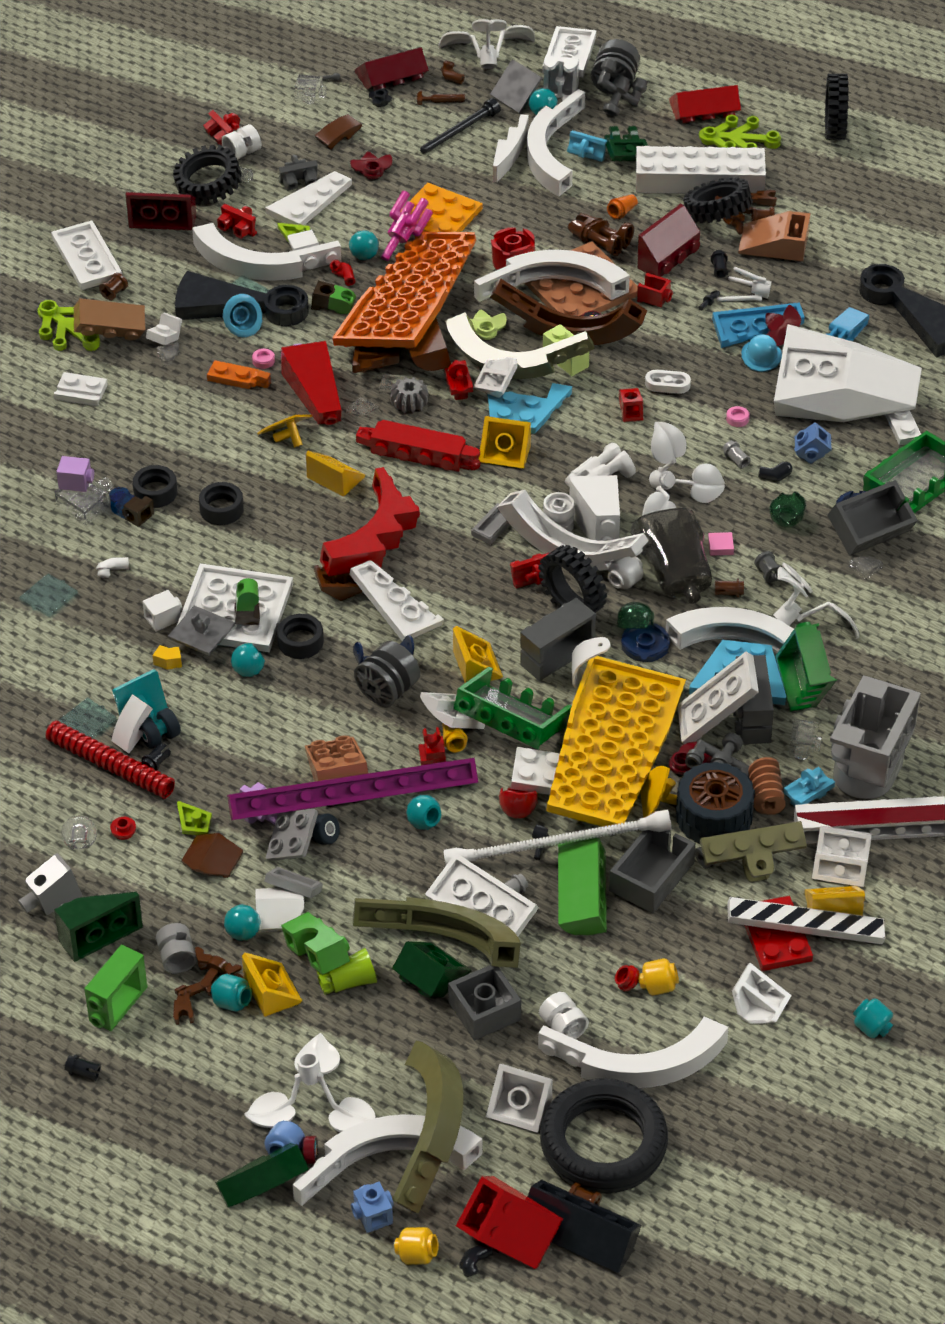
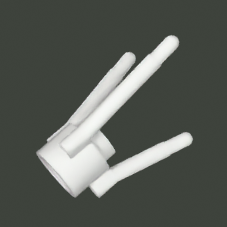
M734 267V271L754 279V281L729 276L728 280L752 286L751 293L755 295L718 297L716 300L718 302L750 300L762 302V298L768 299L772 281Z

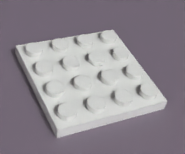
M200 563L178 623L194 605L235 622L234 604L237 584L242 579H254L258 583L259 625L235 624L219 645L237 647L244 643H252L258 651L270 652L293 586V577Z

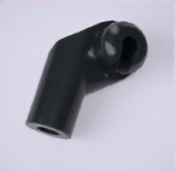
M787 461L781 462L773 468L761 466L758 477L781 481L792 473L793 467Z
M483 1243L464 1253L459 1267L463 1270L465 1277L477 1274L478 1268L476 1263L493 1255L490 1246Z

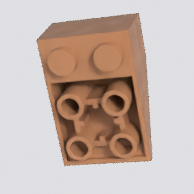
M787 211L744 223L738 254L803 261L809 235L810 213Z
M344 735L332 741L316 740L311 742L310 745H305L314 782L368 774L367 762L354 737Z

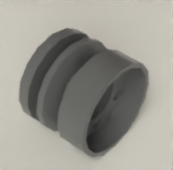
M608 40L602 44L598 51L591 71V79L599 91L613 95L614 92H610L597 84L602 72V63L606 58L612 59L617 63L616 70L611 74L609 81L613 83L614 79L618 76H624L629 79V91L640 65V54L631 43L625 40Z
M386 641L374 650L371 656L367 657L356 667L354 678L361 692L369 700L379 706L389 707L419 680L420 668L416 659L404 646L397 642Z

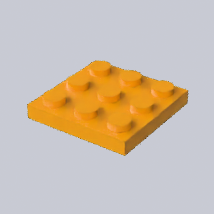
M428 182L410 200L415 205L410 214L413 213L421 198L428 200L429 203L426 208L433 212L422 232H462L483 209L481 202Z

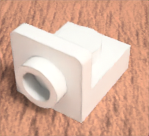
M162 313L159 325L148 329L146 338L162 345L177 341L179 339L182 319Z

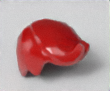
M503 788L500 790L499 804L507 816L519 819L525 818L534 812L537 805L538 795L536 790L533 792L510 788L506 791H503Z

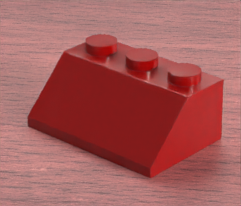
M738 85L677 92L669 98L676 120H682V123L694 122L695 118L703 117V120L715 119V115L722 114L723 118H726L728 115H735V113L741 110Z

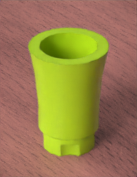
M366 948L350 955V962L323 975L316 970L324 995L333 991L337 993L345 989L377 983L376 974Z

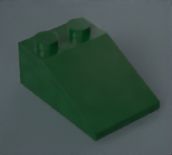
M137 892L79 897L70 902L63 903L54 909L59 942L74 962L143 928L140 898Z

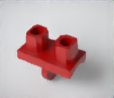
M212 110L208 113L211 120L205 123L203 127L222 146V136L233 132V130H238L240 118L235 113L225 114L222 119Z
M227 204L221 206L222 215L217 219L219 229L225 231L232 227L235 236L241 239L246 235L254 237L257 234L255 230L256 217L252 215L250 207L244 206L240 210Z
M455 360L448 368H444L451 395H454L455 400L467 399L468 393L473 392V384L466 360Z
M539 553L533 555L530 559L521 562L517 560L510 563L513 585L516 589L532 583L541 584V581L544 579L539 577V572L541 571L538 568L541 564V559L549 553Z

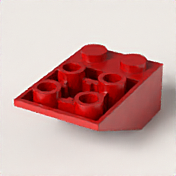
M481 1176L456 1227L478 1241L537 1269L563 1218L497 1177Z

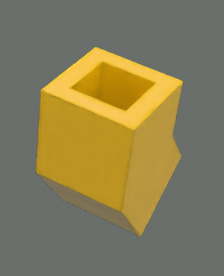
M159 645L153 654V664L167 670L181 668L182 661L179 647L167 648Z

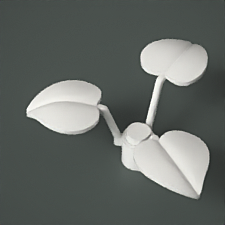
M479 19L472 23V28L477 32L486 31V45L482 46L481 50L475 36L469 35L468 32L464 31L445 33L439 42V48L451 44L473 42L477 58H480L481 68L494 69L497 67V58H499V50L503 39H525L535 42V33L529 26L514 25L507 28V22L504 20ZM490 31H501L496 49H494L493 45H490Z
M655 422L651 440V452L656 461L666 465L653 471L649 477L650 485L656 488L658 492L652 493L644 505L642 530L646 534L665 531L671 528L676 521V506L673 502L668 501L670 496L664 489L672 488L675 483L692 485L691 497L697 502L709 503L715 500L725 488V482L721 473L711 464H700L697 466L692 474L693 481L675 479L672 472L666 471L676 463L675 457H681L685 454L686 439L683 433L675 426L665 422Z
M783 563V568H778V580L790 583L794 589L789 600L773 614L778 620L790 626L796 619L800 622L809 615L824 608H829L847 619L854 630L856 639L859 638V631L852 618L834 603L826 602L800 615L799 612L802 609L794 601L800 592L806 598L808 597L803 589L804 587L810 593L812 589L791 566Z
M321 1033L311 1039L295 1058L294 1065L298 1074H295V1083L290 1099L280 1092H268L257 1098L245 1113L247 1120L265 1128H272L279 1121H291L296 1115L295 1109L291 1105L295 1102L300 1082L302 1081L306 1085H314L319 1081L331 1107L335 1109L329 1115V1123L334 1130L342 1132L356 1124L376 1117L370 1105L359 1098L347 1097L341 1101L340 1105L335 1103L323 1074H328L338 1067L340 1055L336 1048Z

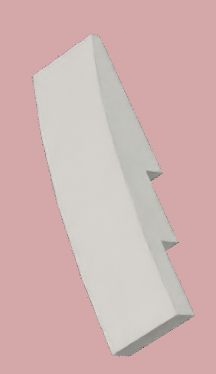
M520 114L518 127H509L507 140L498 139L493 163V182H498L519 157L528 135L529 115Z

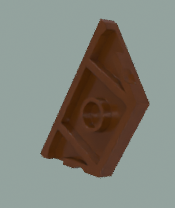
M355 346L352 373L399 363L402 347L366 348L364 346Z

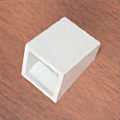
M617 475L570 476V496L574 500V520L586 537L597 541L618 539L620 508Z

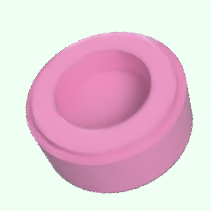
M269 349L256 350L252 355L253 365L259 369L272 367L275 363L274 353Z
M740 406L732 407L727 411L726 421L733 427H743L749 422V411Z

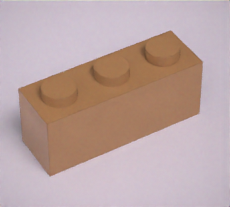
M79 299L74 306V332H79L82 335L98 334L106 338L117 336L125 337L127 340H136L145 331V305Z

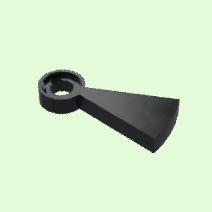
M874 264L865 268L861 273L859 286L862 298L876 305L892 304L936 358L945 355V305L904 288V275L894 266ZM875 284H886V285H888L889 287H888V288L881 289V288L875 287L874 285H875Z
M186 271L181 279L175 297L176 317L182 320L223 317V310L227 301L238 294H248L255 298L260 305L262 314H265L269 322L278 326L297 325L304 321L309 313L308 296L300 287L280 285L270 289L267 293H263L190 271ZM282 305L294 306L292 307V309L283 310L279 308Z

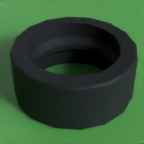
M150 465L137 471L133 477L134 496L139 499H143L145 496L151 498L154 508L167 506L177 496L176 475L168 467ZM152 482H162L168 485L158 491H149L142 488Z
M216 482L206 486L199 494L200 515L205 521L214 525H228L237 521L244 512L243 493L239 487L227 482ZM217 499H228L234 502L226 508H214L208 505Z
M300 613L284 618L277 629V641L280 651L294 659L310 658L318 654L324 643L321 622L316 617ZM305 630L313 633L314 637L308 641L294 642L289 640L287 635L294 631Z

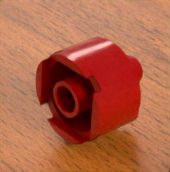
M516 227L505 228L496 232L494 239H491L494 268L499 270L506 267V259L536 251L534 234L527 229H523V232L516 231Z

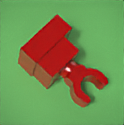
M436 727L434 734H427V730L424 728L422 731L424 744H418L421 765L446 762L444 741L439 727Z

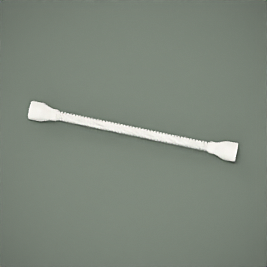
M669 810L656 811L645 818H639L640 820L634 822L631 821V823L625 822L624 824L621 823V825L620 823L618 825H608L605 828L602 826L601 828L598 827V829L582 830V832L563 833L562 835L559 834V836L543 837V839L524 840L523 842L520 841V843H510V845L508 843L507 845H497V847L481 848V850L457 847L445 849V864H448L455 853L473 862L478 858H488L491 855L494 857V855L510 854L511 852L514 853V851L515 853L517 851H527L530 848L533 850L540 847L543 848V846H553V844L559 845L566 844V842H576V840H588L589 838L592 839V837L611 836L612 834L615 835V833H625V831L626 833L628 831H638V829L656 832L672 830Z

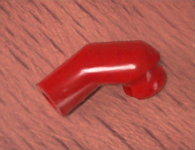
M333 260L330 263L332 273L344 278L347 286L355 284L356 280L353 269L349 264L339 260Z

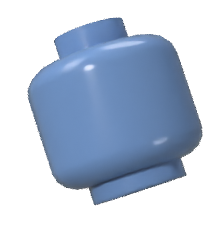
M279 1121L266 1136L264 1142L265 1149L268 1154H271L285 1145L293 1143L297 1144L301 1150L305 1134L297 1124L291 1121Z

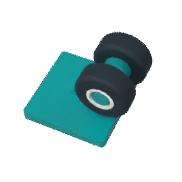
M155 669L112 690L119 716L132 694L153 708L139 728L143 732L141 739L148 748H154L161 743V735L163 734L169 739L180 735L181 727L173 711L167 706L160 678Z

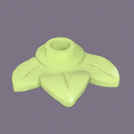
M479 310L474 318L470 319L473 322L477 336L483 340L495 338L498 331L504 328L507 322L505 313L491 317L483 310Z

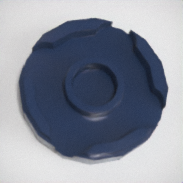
M638 622L624 630L621 645L624 653L631 659L640 662H653L667 654L670 647V638L667 631L658 624L650 622V625H644V622Z

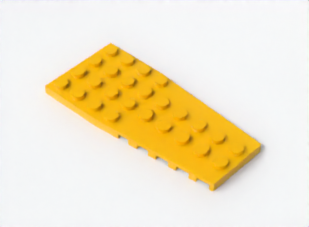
M600 656L590 659L572 703L546 811L601 827L618 825L619 823L620 825L621 823L624 824L668 736L686 679Z

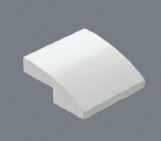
M421 692L420 698L427 709L445 725L451 728H485V724L454 710L456 694Z
M820 826L812 879L864 887L872 834Z

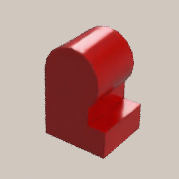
M619 389V404L623 422L643 420V399L639 389Z

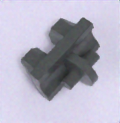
M291 155V162L284 163V167H279L278 180L279 183L284 184L286 190L296 189L298 187L297 180L304 179L306 186L317 181L318 164L316 160L306 162L305 159L298 160L297 155Z

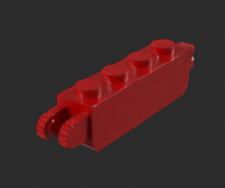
M387 420L377 422L375 428L359 427L356 433V442L371 447V453L379 456L392 457L402 461H410L457 472L460 471V468L472 471L480 467V460H478L480 449L466 445V440L463 436Z

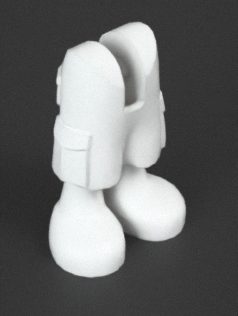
M609 443L604 447L601 455L598 457L591 456L579 467L571 471L565 479V484L570 487V476H608L617 471L623 476L630 478L636 473L633 461L625 451L621 452L620 447L616 443Z

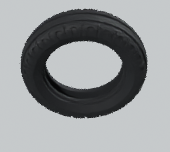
M599 1078L576 1083L555 1097L542 1119L540 1141L548 1164L562 1180L570 1185L577 1182L581 1188L593 1193L608 1194L632 1189L646 1181L658 1169L666 1153L668 1129L661 1109L645 1091L621 1080ZM612 1109L630 1116L639 1125L643 1134V1140L639 1148L631 1156L617 1162L599 1163L587 1160L571 1149L565 1137L566 1129L574 1118L586 1111Z

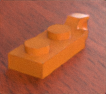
M214 360L207 373V381L245 389L255 386L269 388L271 374L255 368Z

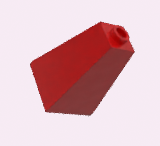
M326 341L281 347L282 376L319 425H333L341 421L342 410Z

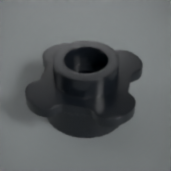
M377 89L368 94L369 98H372V104L376 107H385L392 101V97L388 95L387 89Z

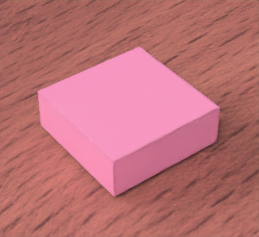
M732 532L708 533L710 556L734 555Z

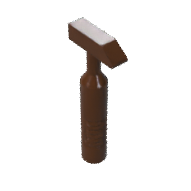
M422 91L417 93V105H422V101H432L434 103L465 102V94H433L432 96L422 97Z

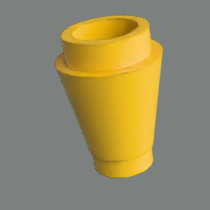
M442 723L444 747L454 753L465 749L468 737L463 729L451 728Z

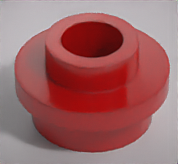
M118 817L110 825L111 833L119 840H127L135 833L136 823L132 818Z
M623 965L616 972L615 983L623 991L631 990L639 982V970L632 965Z

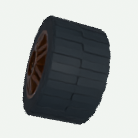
M719 762L702 763L686 771L680 779L677 788L676 821L681 832L687 838L700 844L701 838L750 830L753 820L755 790L749 776L737 767Z

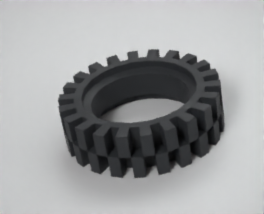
M827 74L825 92L826 140H845L849 101L848 74Z
M204 145L201 146V151L194 148L192 149L194 154L185 153L186 159L181 157L179 163H176L174 166L173 178L179 194L192 195L195 197L196 205H200L202 200L204 205H208L209 200L217 203L218 197L224 200L227 198L225 193L232 195L234 193L233 189L237 190L239 187L238 183H241L242 173L235 153L231 152L227 147L224 149L221 145L217 149L215 145H210L209 149ZM212 165L225 168L224 174L210 183L194 184L189 181L191 175L201 168Z
M730 177L726 180L721 178L717 182L712 180L710 184L703 183L701 184L702 187L696 186L693 188L694 190H689L688 194H685L683 198L684 206L695 223H705L706 221L707 223H712L713 220L719 222L722 218L730 219L731 215L737 216L739 215L738 212H745L753 203L748 181L737 177L734 179Z
M561 545L541 559V564L538 568L541 571L539 572V577L544 579L541 581L542 587H547V590L544 592L546 595L552 596L550 601L552 604H558L557 609L564 603L578 598L596 613L606 604L605 598L607 593L604 592L606 585L600 583L603 577L596 574L598 568L596 566L592 568L590 565L592 560L590 558L584 559L585 553L582 551L578 553V548H571L570 545ZM562 567L575 578L581 588L583 598L571 589L563 575Z

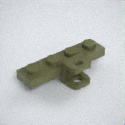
M802 821L700 839L705 866L743 859L744 874L749 882L767 880L774 871L772 854L807 847Z

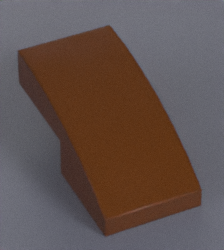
M347 114L326 125L315 137L326 147L332 149L343 138L349 140L362 127V124Z

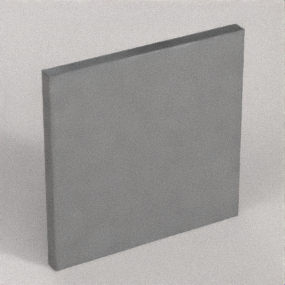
M512 59L490 95L518 113H521L531 94L536 90L543 78Z
M194 605L168 635V639L210 656L235 626V622Z

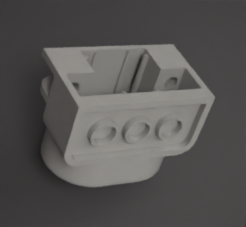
M863 675L850 700L846 699L842 711L843 715L837 716L834 725L835 730L830 737V742H832L831 756L832 760L835 761L833 778L841 791L855 798L873 799L886 794L891 789L903 765L905 749L916 726L921 697L920 692Z

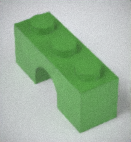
M304 913L281 925L287 947L298 956L307 953L310 965L322 975L350 962L347 952L350 950L346 938L338 935L332 927L326 926L320 918H316L311 913Z

